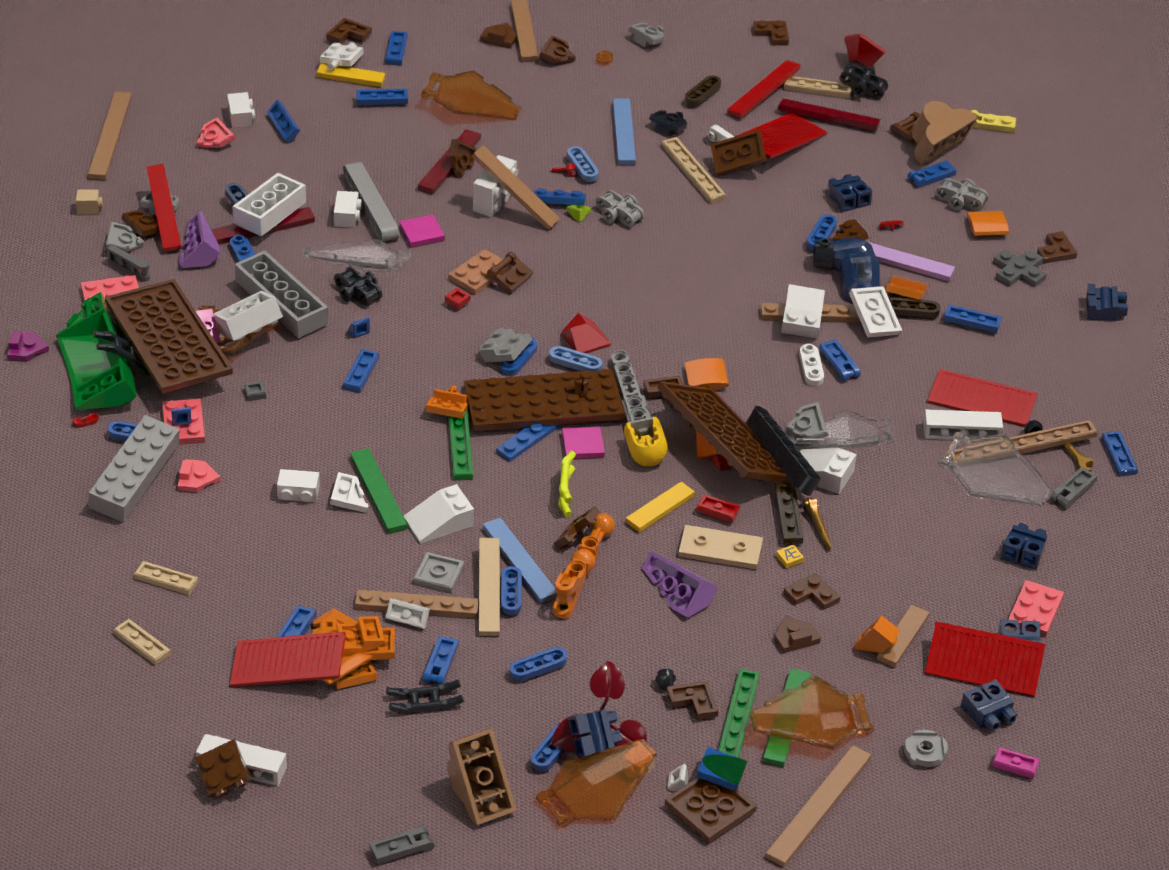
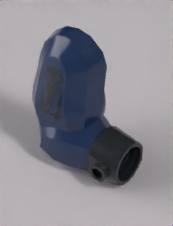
M821 238L820 241H815L813 266L828 270L833 268L839 272L842 283L841 295L844 300L853 304L849 295L851 289L880 287V265L870 243L858 238H845L835 241Z

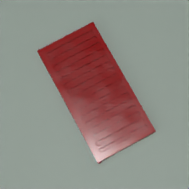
M793 113L786 114L741 133L745 134L760 129L765 154L769 159L827 135V131Z
M940 369L927 403L958 411L1001 412L1002 422L1025 427V424L1029 421L1038 393Z
M936 621L925 674L976 685H984L997 680L1005 691L1035 697L1046 644Z
M344 631L238 641L229 685L230 687L339 678L346 633Z

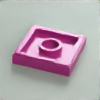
M434 215L400 221V228L410 247L445 240V235Z
M600 427L562 428L565 455L569 451H574L576 454L574 459L604 457L605 452Z

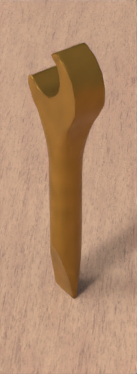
M1071 443L1062 445L1074 458L1078 469L1083 467L1092 472V469L1088 467H1093V459L1079 453Z
M812 497L804 498L806 511L813 518L821 539L830 552V539L819 513L817 499H812Z

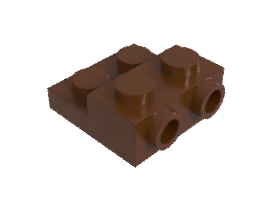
M235 739L195 757L207 792L213 798H221L227 795L228 790L232 788H242L248 784L247 781L252 779Z

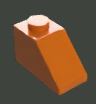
M881 615L859 636L853 648L883 653L888 647L892 649L898 642L896 637L900 630Z

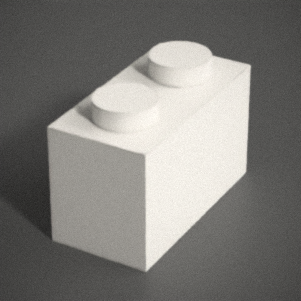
M248 92L227 94L232 128L252 126V119H255V111L252 99L248 97Z
M337 191L334 208V227H356V221H360V210L362 207V199H358V192Z
M280 469L277 482V499L317 503L320 488L319 472Z

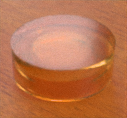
M606 50L598 52L597 62L602 65L611 64L613 62V53Z

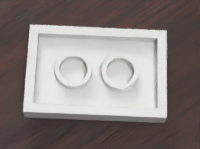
M883 286L851 289L849 295L867 337L900 335L902 332L901 326Z

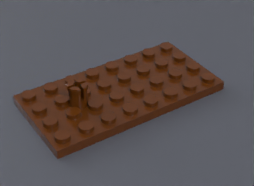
M175 279L105 297L107 307L162 394L233 374L231 364Z
M612 369L464 381V390L467 395L473 431L531 427L534 424L547 426L625 419L624 408Z
M660 381L657 388L662 392V396L673 404L672 406L684 415L683 418L690 422L688 426L693 431L701 433L705 440L716 448V452L728 460L727 463L734 467L742 478L756 479L758 481H778L785 484L792 483L746 422L712 388Z

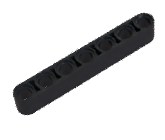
M755 406L746 424L797 490L804 495L811 496L821 480L820 476L766 409Z

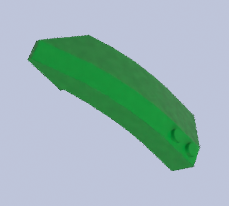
M99 292L85 300L81 304L82 310L78 314L74 313L66 322L67 328L56 334L70 376L75 408L77 410L121 406L125 403H130L137 397L129 360L117 354L96 349L97 342H113L94 338V331H110L120 337L110 310L105 303L104 296Z

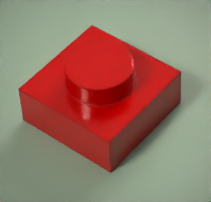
M455 288L445 295V302L457 309L471 301V295L459 288Z

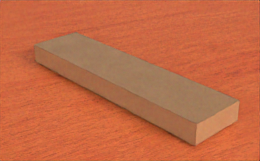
M911 605L897 625V628L900 630L896 637L898 642L892 649L888 647L883 653H879L877 660L896 668L929 618L930 612Z

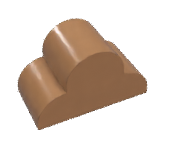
M940 101L928 102L911 130L913 139L918 143L914 149V156L917 162L923 165L964 140L978 117L967 109L958 108L953 110L947 104Z
M488 728L449 742V755L451 759L447 762L449 779L460 801L464 802L466 811L473 823L479 825L517 811L493 728Z

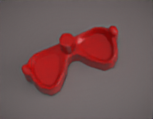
M883 221L879 225L880 229L891 226V230H894V225H902L903 227L904 221Z
M91 413L89 416H84V420L75 417L72 420V425L75 427H85L95 424L99 420V415Z

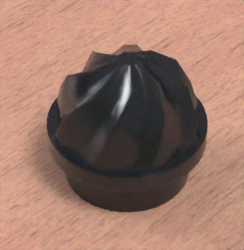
M1029 420L1025 424L1024 433L1042 431L1043 426L1037 420Z
M661 669L657 671L655 681L659 688L667 690L668 686H674L676 675H674L672 669Z

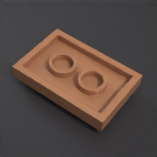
M484 249L450 272L448 279L476 295L495 282L488 276L487 271L491 267H495L503 259ZM509 263L499 274L503 276L512 268V265Z

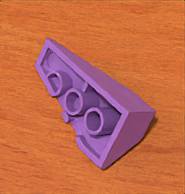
M199 210L187 223L184 235L186 240L182 243L184 252L179 255V264L182 268L209 266L212 262L217 261L220 256L219 245L203 213Z
M650 551L642 566L650 580L659 588L662 596L668 600L671 608L688 618L710 605L718 589V586L654 551Z

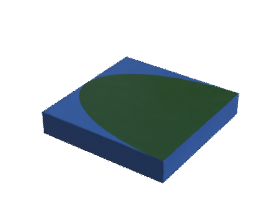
M707 747L696 777L737 791L748 761Z

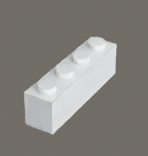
M925 409L923 422L925 439L1001 440L1003 431L1001 412Z
M205 734L196 751V757L230 740ZM236 741L252 777L251 780L278 786L287 769L286 753Z

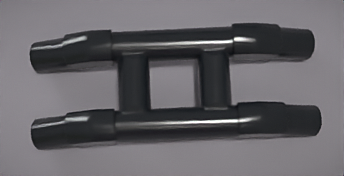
M94 331V338L113 342H97V350L117 354L135 363L146 375H150L130 342L110 331Z
M457 679L450 683L439 684L438 686L411 689L387 687L386 695L395 696L400 699L410 697L411 700L409 704L390 702L389 711L412 714L413 712L454 708L456 705L465 702L462 694L440 701L439 694L450 693L452 690L460 688L461 683ZM431 695L432 702L419 703L418 696Z

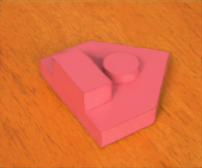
M217 117L202 126V133L197 140V146L221 148L235 140V136Z
M185 459L181 465L180 479L177 486L178 491L199 492L211 483L216 484L220 482V476L205 461Z

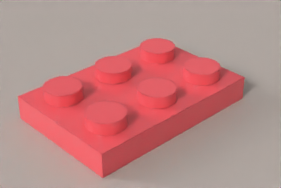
M136 275L81 283L84 301L99 292L103 294L105 299L109 295L139 288Z
M201 399L162 402L164 423L171 426V409L191 408L192 423L173 426L180 429L179 445L205 443Z
M1026 580L1008 620H1019V629L1022 620L1040 621V635L1046 637L1061 604L1064 592ZM1026 627L1025 630L1034 632L1035 628Z

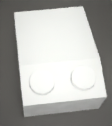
M789 284L781 333L817 339L825 290Z
M841 448L801 449L802 455L821 478L817 487L840 494L854 472L856 454Z
M457 484L438 490L403 516L420 544L474 526V508Z

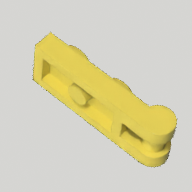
M971 110L978 117L972 128L1014 133L1016 118L982 114L977 110Z

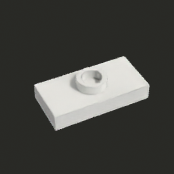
M391 598L385 619L424 629L426 628L430 608Z

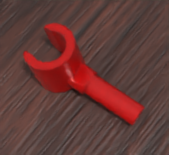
M572 163L567 164L566 167H552V172H567L569 177L576 176L575 165Z

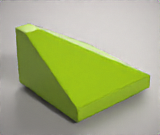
M571 205L566 207V210L577 222H581L591 211V208Z

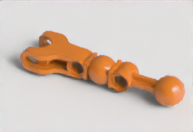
M599 513L595 517L597 521L590 527L591 535L582 539L578 550L572 554L571 562L564 573L559 574L555 582L557 597L554 603L553 615L558 618L568 619L571 617L576 608L579 594L585 584V578L588 577V573L596 565L599 544L602 538L610 536L615 529L613 518L606 513ZM564 604L568 606V609L561 611L560 607Z

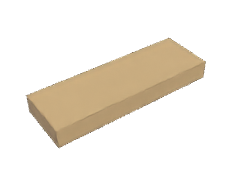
M145 561L141 563L134 573V579L185 595H190L198 583V577Z
M130 619L113 629L115 636L155 666L171 655L169 648Z

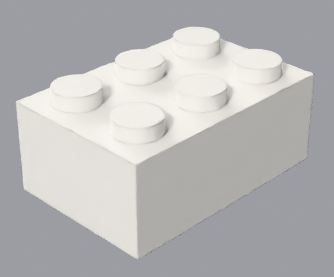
M498 155L497 158L517 177V161ZM486 170L473 183V211L492 217L500 210L504 202L508 201L511 194Z
M259 291L213 314L220 333L233 341L242 340L245 338V335L258 332L265 325L275 324L278 321L277 319L283 317L276 298L264 291Z

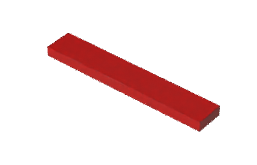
M789 60L784 61L727 109V113L738 118L744 117L799 71L800 64Z
M164 163L146 166L164 252L180 250L182 247Z

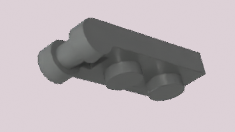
M114 245L107 248L109 263L130 275H136V278L140 281L146 282L150 280L148 261H140Z
M1081 467L1053 491L1050 500L1055 503L1059 502L1062 507L1068 509L1080 495L1097 481L1098 476Z
M420 827L370 842L369 849L376 864H380L420 851L429 852L435 845L433 840L428 837L429 832L427 828Z

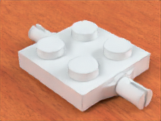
M350 42L348 45L334 43L320 56V63L328 64L329 70H334L337 66L351 67L363 55V47H357L354 42Z

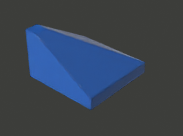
M367 317L352 322L348 328L350 335L355 338L370 333V318Z
M190 407L171 409L172 426L192 423Z

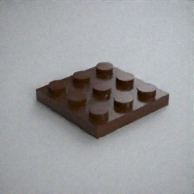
M698 777L665 799V805L708 843L756 812L757 805L738 789L734 791Z

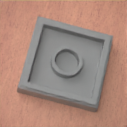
M426 552L415 574L413 584L452 593L465 566V561Z

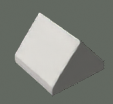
M685 764L669 773V791H678L688 784V772Z

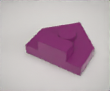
M13 331L9 341L7 357L8 360L28 361L40 352L43 354L49 351V346L35 332Z

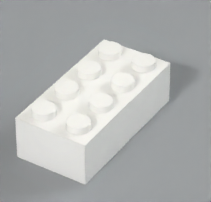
M280 173L275 174L233 206L234 224L263 236L306 203V185Z

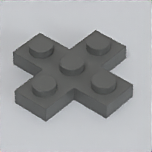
M1004 249L993 258V263L1003 268L996 273V279L1009 287L1020 279L1036 287L1046 280L1047 274L1037 268L1043 264L1044 258L1031 250L1017 257Z

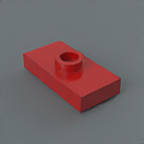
M704 494L696 507V511L733 523L740 511V506Z

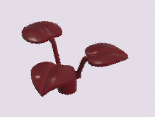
M606 661L597 669L590 679L589 686L591 692L598 698L605 697L600 709L595 711L604 710L609 698L619 699L625 690V680L621 671L610 661ZM567 717L557 726L552 737V745L569 752H575L573 739L586 736V733L572 736ZM625 720L620 724L619 728L610 724V728L615 731L619 730L622 735V742L614 747L618 752L627 754L637 743L648 748L646 731L640 722Z

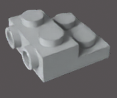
M499 328L480 346L479 351L485 363L514 361L532 341L530 334H514L513 329Z

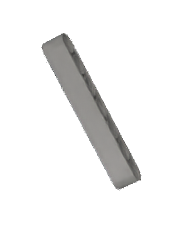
M362 162L343 165L344 176L352 191L358 192V199H362V209L379 240L385 242L399 239L398 226Z

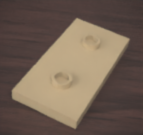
M685 525L678 557L757 570L763 537Z

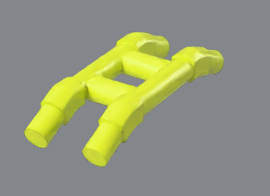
M569 451L561 461L560 499L558 500V506L567 518L572 515L568 503H571L573 499L569 493L568 484L571 475L575 471V467L571 465L572 460L576 456L574 451Z

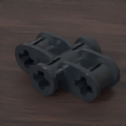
M847 64L839 76L841 83L851 87L852 92L859 97L866 94L874 99H881L884 96V91L889 86L887 80L877 76L875 70L869 66L862 69L854 64Z
M347 267L341 274L337 273L334 275V281L339 287L340 296L347 302L354 296L364 306H369L372 301L381 299L383 296L380 287L377 285L375 275L370 271H367L362 276L353 267Z

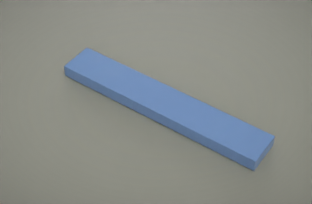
M613 99L618 165H635L630 99Z
M501 517L483 523V529L490 538H500V552L511 566L521 570L522 581L541 604L555 599L557 593L554 586Z

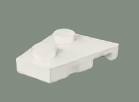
M338 472L330 504L367 513L368 503L364 501V493L359 486L358 477Z

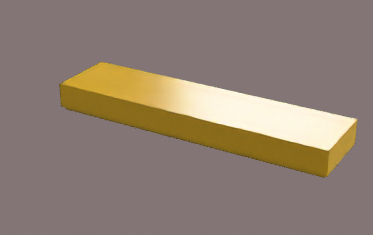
M321 63L317 70L318 78L382 87L386 79V73L337 66L334 70H329L328 64Z
M680 482L627 516L626 523L640 533L693 498L695 491L683 482Z

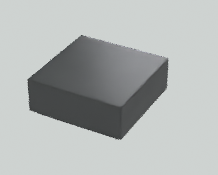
M263 381L244 384L248 401L267 398Z

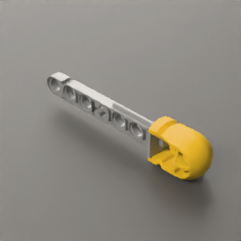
M618 350L612 353L611 358L623 396L622 405L628 421L624 427L627 445L634 461L646 467L655 466L662 462L667 454V441L659 419L651 417L644 395L641 396L628 353Z

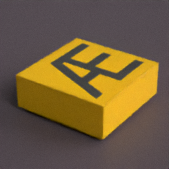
M794 545L776 552L777 558L786 568L803 563L804 557Z

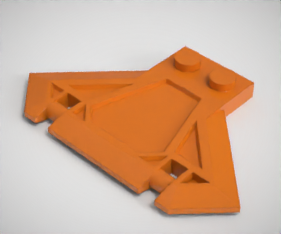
M333 608L313 621V627H317V629H313L312 634L336 632L337 624H357V621ZM395 627L382 628L385 639L384 645L363 653L343 655L340 677L322 679V681L330 685L368 660L395 659Z

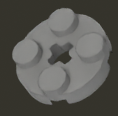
M917 730L913 732L912 736H908L905 741V755L913 766L939 767L943 764V760L947 755L948 745L943 737L941 739L936 736L937 733L934 731ZM923 746H926L929 750H924Z

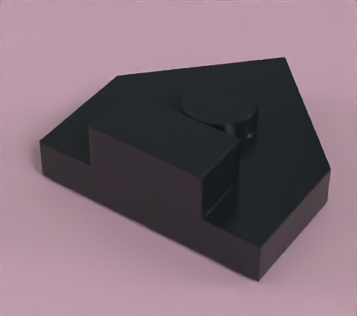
M659 110L651 114L649 118L650 121L656 123L655 130L668 136L673 134V132L678 133L687 127V121L683 118V112H676L675 114Z

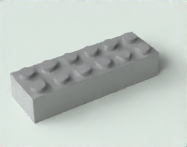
M262 251L235 264V281L250 295L264 291L274 296L283 316L278 320L297 338L328 324V307L266 251Z
M144 415L89 491L88 508L124 523L179 445L180 429Z

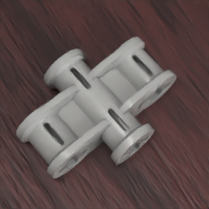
M945 178L942 180L941 186L935 191L939 199L947 201L949 206L957 211L963 207L980 211L983 208V203L989 198L988 193L984 189L977 188L970 179H964L959 182Z
M608 190L604 196H599L595 200L598 209L602 211L603 218L608 223H613L617 219L627 227H632L636 221H641L645 217L643 209L637 206V199L632 194H627L623 198L615 191Z

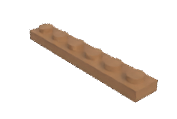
M761 303L762 320L783 321L786 304ZM823 304L821 322L861 323L854 305Z
M357 590L355 610L387 612L389 600L393 598L430 608L429 615L477 619L479 599Z

